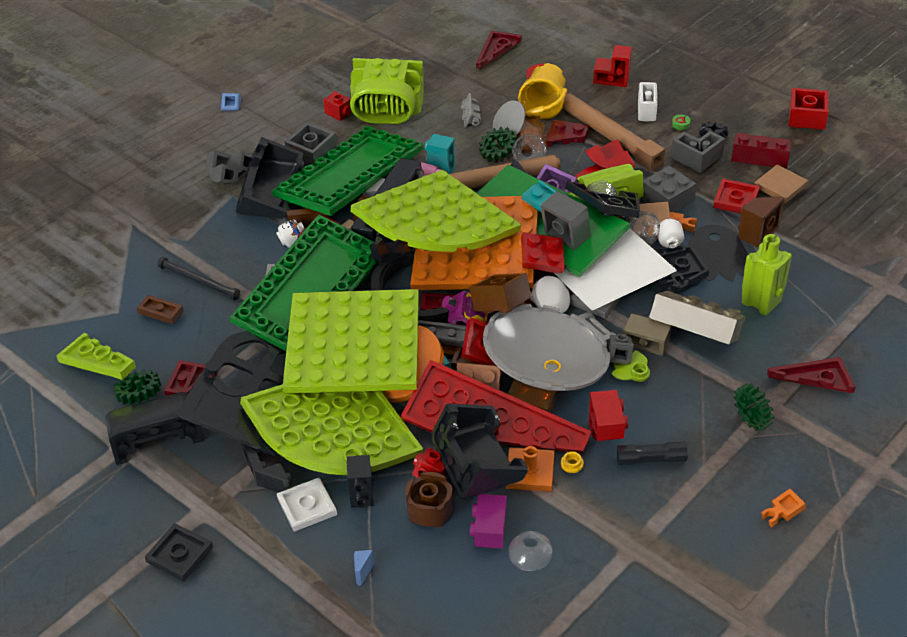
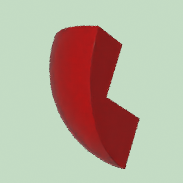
M618 139L602 147L596 145L585 151L592 162L603 169L630 164L633 168L636 167L628 151L623 150Z

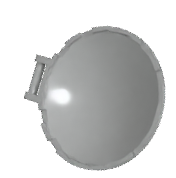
M531 304L515 306L511 312L500 313L499 311L490 318V322L485 326L483 344L488 356L496 366L514 379L542 389L568 391L590 386L604 376L610 363V352L607 350L610 335L616 334L600 324L591 312L578 316L572 313L569 316L559 312L560 308L543 305V308H535ZM548 360H556L561 364V369L555 372L554 370L558 369V365L549 363L544 368V363Z

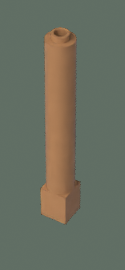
M566 94L563 110L589 125V127L609 140L614 141L618 139L622 148L635 156L637 163L650 171L664 164L665 149L650 139L643 140L573 94Z
M555 155L518 161L526 173L533 177L539 175L545 164L556 169L561 168L560 159L556 158ZM511 163L449 175L459 180L468 188L474 189L484 187Z

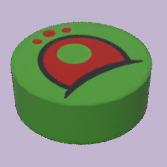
M676 115L672 119V127L680 131L687 130L690 127V118L686 115Z

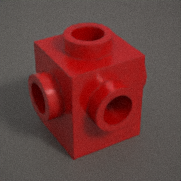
M428 448L423 454L419 453L414 459L413 465L415 467L412 475L416 478L420 477L421 473L435 472L444 477H447L448 473L440 459V453L431 448Z

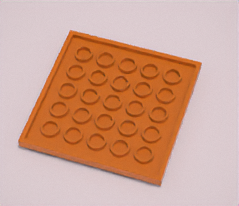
M522 196L483 197L519 222L521 230L492 244L472 250L463 247L457 248L455 252L424 251L415 248L410 283L411 289H469L472 285L493 274L527 273L529 287L533 288L535 269L522 268L521 236L523 232L537 234L539 211L522 200Z

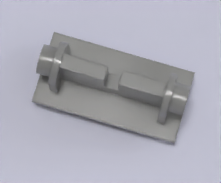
M469 93L461 104L464 128L468 124L478 126L481 123L479 102L476 99H471V93Z

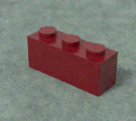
M736 133L731 161L768 167L779 165L787 169L792 140Z

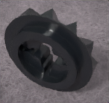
M716 121L702 123V126L699 128V135L701 137L712 130H715L714 133L725 139L728 136L727 126H723V123H717Z

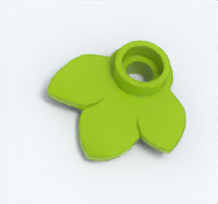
M635 350L632 353L630 364L613 363L616 370L612 372V375L619 380L646 381L650 377V370L647 366L648 360L642 353Z

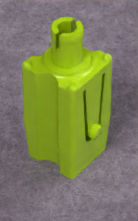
M630 164L606 168L577 178L579 183L585 184L590 191L619 195V192L622 190L637 193L638 199L644 196L643 172L640 170L635 171ZM572 192L568 193V194H570V195H572V196H574V197L579 198L578 196H576V195L573 194Z
M774 234L766 235L763 238V242L759 245L758 251L747 255L742 283V304L756 307L759 313L764 316L768 315L782 300L792 257L791 253L779 251L780 238L778 236L775 238Z

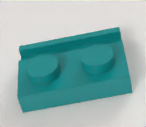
M539 180L538 184H534L523 193L521 199L542 213L541 204L556 191Z

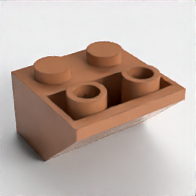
M457 363V372L501 391L502 370L496 365Z

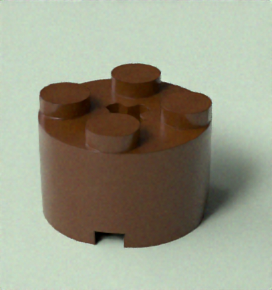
M435 472L421 473L420 477L416 479L413 477L409 480L405 488L409 520L421 526L442 527L453 512L451 484L446 481V477Z

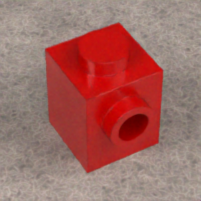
M334 91L323 99L325 114L339 121L352 113L350 106L351 98Z

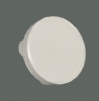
M545 276L534 284L530 300L535 303L537 308H543V305L560 308L559 312L564 313L570 306V293L560 279L553 276Z

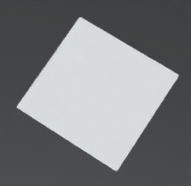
M629 229L581 277L565 269L562 274H554L591 310H595L677 270L635 232Z

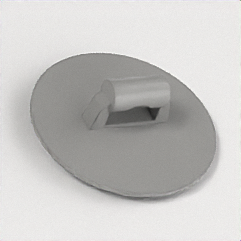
M515 100L503 104L494 117L493 128L499 130L502 127L505 130L508 127L517 136L525 120L523 105Z

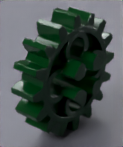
M502 127L499 130L493 128V132L487 131V136L481 137L483 141L479 142L480 147L478 149L483 159H487L488 162L492 161V159L494 163H497L498 159L503 162L505 157L510 158V153H515L514 148H518V139L514 131H510L508 127L505 130ZM494 140H497L499 146L503 148L502 150L499 149L497 143L494 142Z
M143 369L138 373L135 370L133 374H128L126 378L119 379L120 382L114 384L115 388H113L117 401L122 402V405L128 402L129 405H133L135 402L148 401L150 396H157L155 392L161 391L160 386L162 384L157 372L153 373L152 370L146 372Z
M745 383L734 391L736 395L733 396V399L737 401L734 406L739 409L737 413L743 416L742 421L748 422L749 428L753 426L755 431H762L773 424L772 419L775 416L771 411L774 409L768 404L770 400L765 399V393L759 392L758 386L754 387L752 383Z

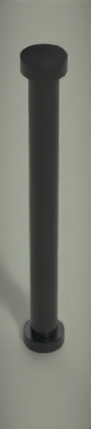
M161 257L158 261L159 268H166L230 296L232 300H237L240 296L239 289H232L168 261V258Z

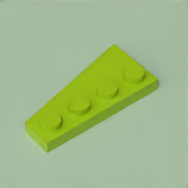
M83 333L56 355L59 363L118 379H124L136 368L134 360L120 352H113L111 347L107 345L102 346L97 339H90L86 333Z

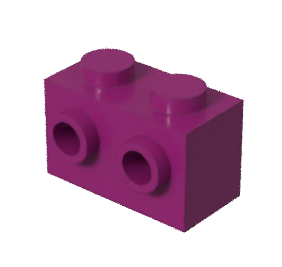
M478 495V502L473 503L472 517L476 519L475 522L470 524V537H474L475 547L503 548L507 496Z

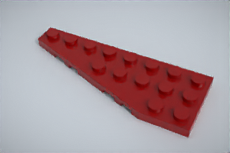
M432 360L429 361L417 384V390H414L401 415L402 420L432 433L446 403L493 406L500 418V426L494 434L499 444L520 447L533 446L537 449L577 452L583 454L592 434L590 430Z

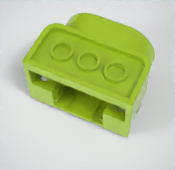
M353 58L350 106L358 119L372 124H401L410 119L411 116L418 115L421 112L424 99L423 61Z

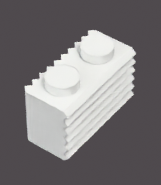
M641 82L639 83L638 120L645 122L655 121L657 114V84Z

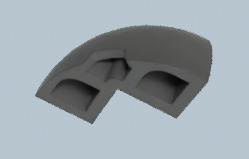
M216 150L207 154V169L210 178L218 183L240 181V179L246 176L253 154L244 151L232 155Z

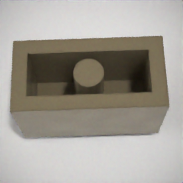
M631 313L623 330V335L631 337L632 344L634 345L633 348L663 356L670 341L672 325Z

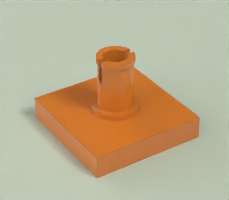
M528 446L525 449L509 448V462L514 458H521L529 470L522 481L507 485L506 489L552 492L555 451L539 450L533 446Z

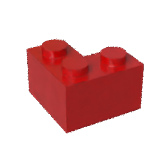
M615 45L612 59L597 58L594 66L593 84L627 87L630 78L632 47Z
M617 390L590 392L588 423L590 431H592V439L596 438L597 441L624 438L625 429H628L627 415H623L624 403L622 398L619 399Z

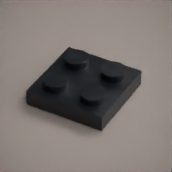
M174 523L146 554L145 560L146 563L184 582L211 551L213 544L212 541Z

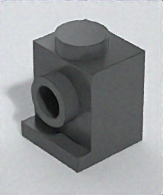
M623 334L610 335L607 349L610 352V362L630 364L634 347L631 337ZM615 352L625 353V356L615 355Z

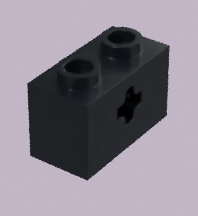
M370 455L346 457L351 508L374 506Z

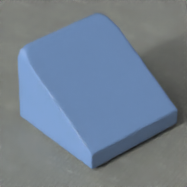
M222 93L221 111H239L241 103L240 94Z
M372 550L355 551L354 553L355 576L358 586L363 584L374 565Z

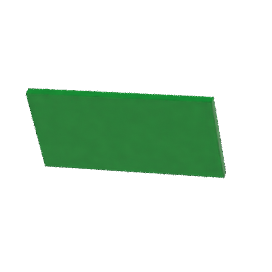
M365 126L361 131L351 135L349 139L341 142L334 149L329 150L327 154L317 158L315 162L305 166L303 170L293 174L285 182H281L279 186L272 190L273 197L331 216L375 185L380 179L389 175L400 158L409 160L424 149L423 143L417 142L415 139L403 138L397 134L393 135L384 130L379 131L371 126Z
M507 165L480 189L477 194L481 197L522 196L530 187L538 184L539 179ZM545 183L555 191L569 196L588 208L591 237L576 250L563 244L564 269L581 277L630 229V223L614 215H604L589 203ZM539 211L537 234L549 236L545 234L542 213Z
M318 215L230 316V322L287 351L293 293L356 291L379 262L375 261L372 257L371 247L373 241Z

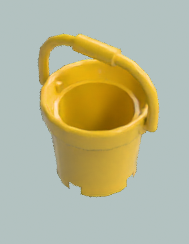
M547 63L544 66H537L532 72L531 77L520 88L518 99L524 107L525 117L550 119L558 115L562 110L567 89L564 88L566 79L562 75L563 71L556 65Z

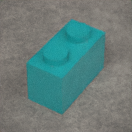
M433 134L425 144V151H427L426 163L438 166L439 169L451 174L455 168L454 138Z

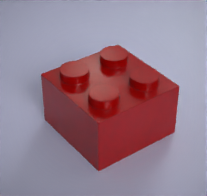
M792 88L789 102L788 126L825 130L828 117V91Z

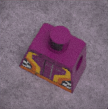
M462 291L454 297L446 296L442 302V307L449 310V324L466 326L467 320L471 317L484 323L488 322V314H484L483 311H474L470 292Z

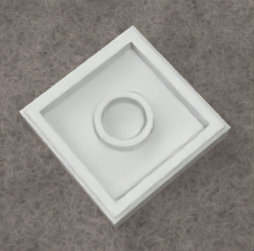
M320 477L277 493V499L294 532L337 515V510Z

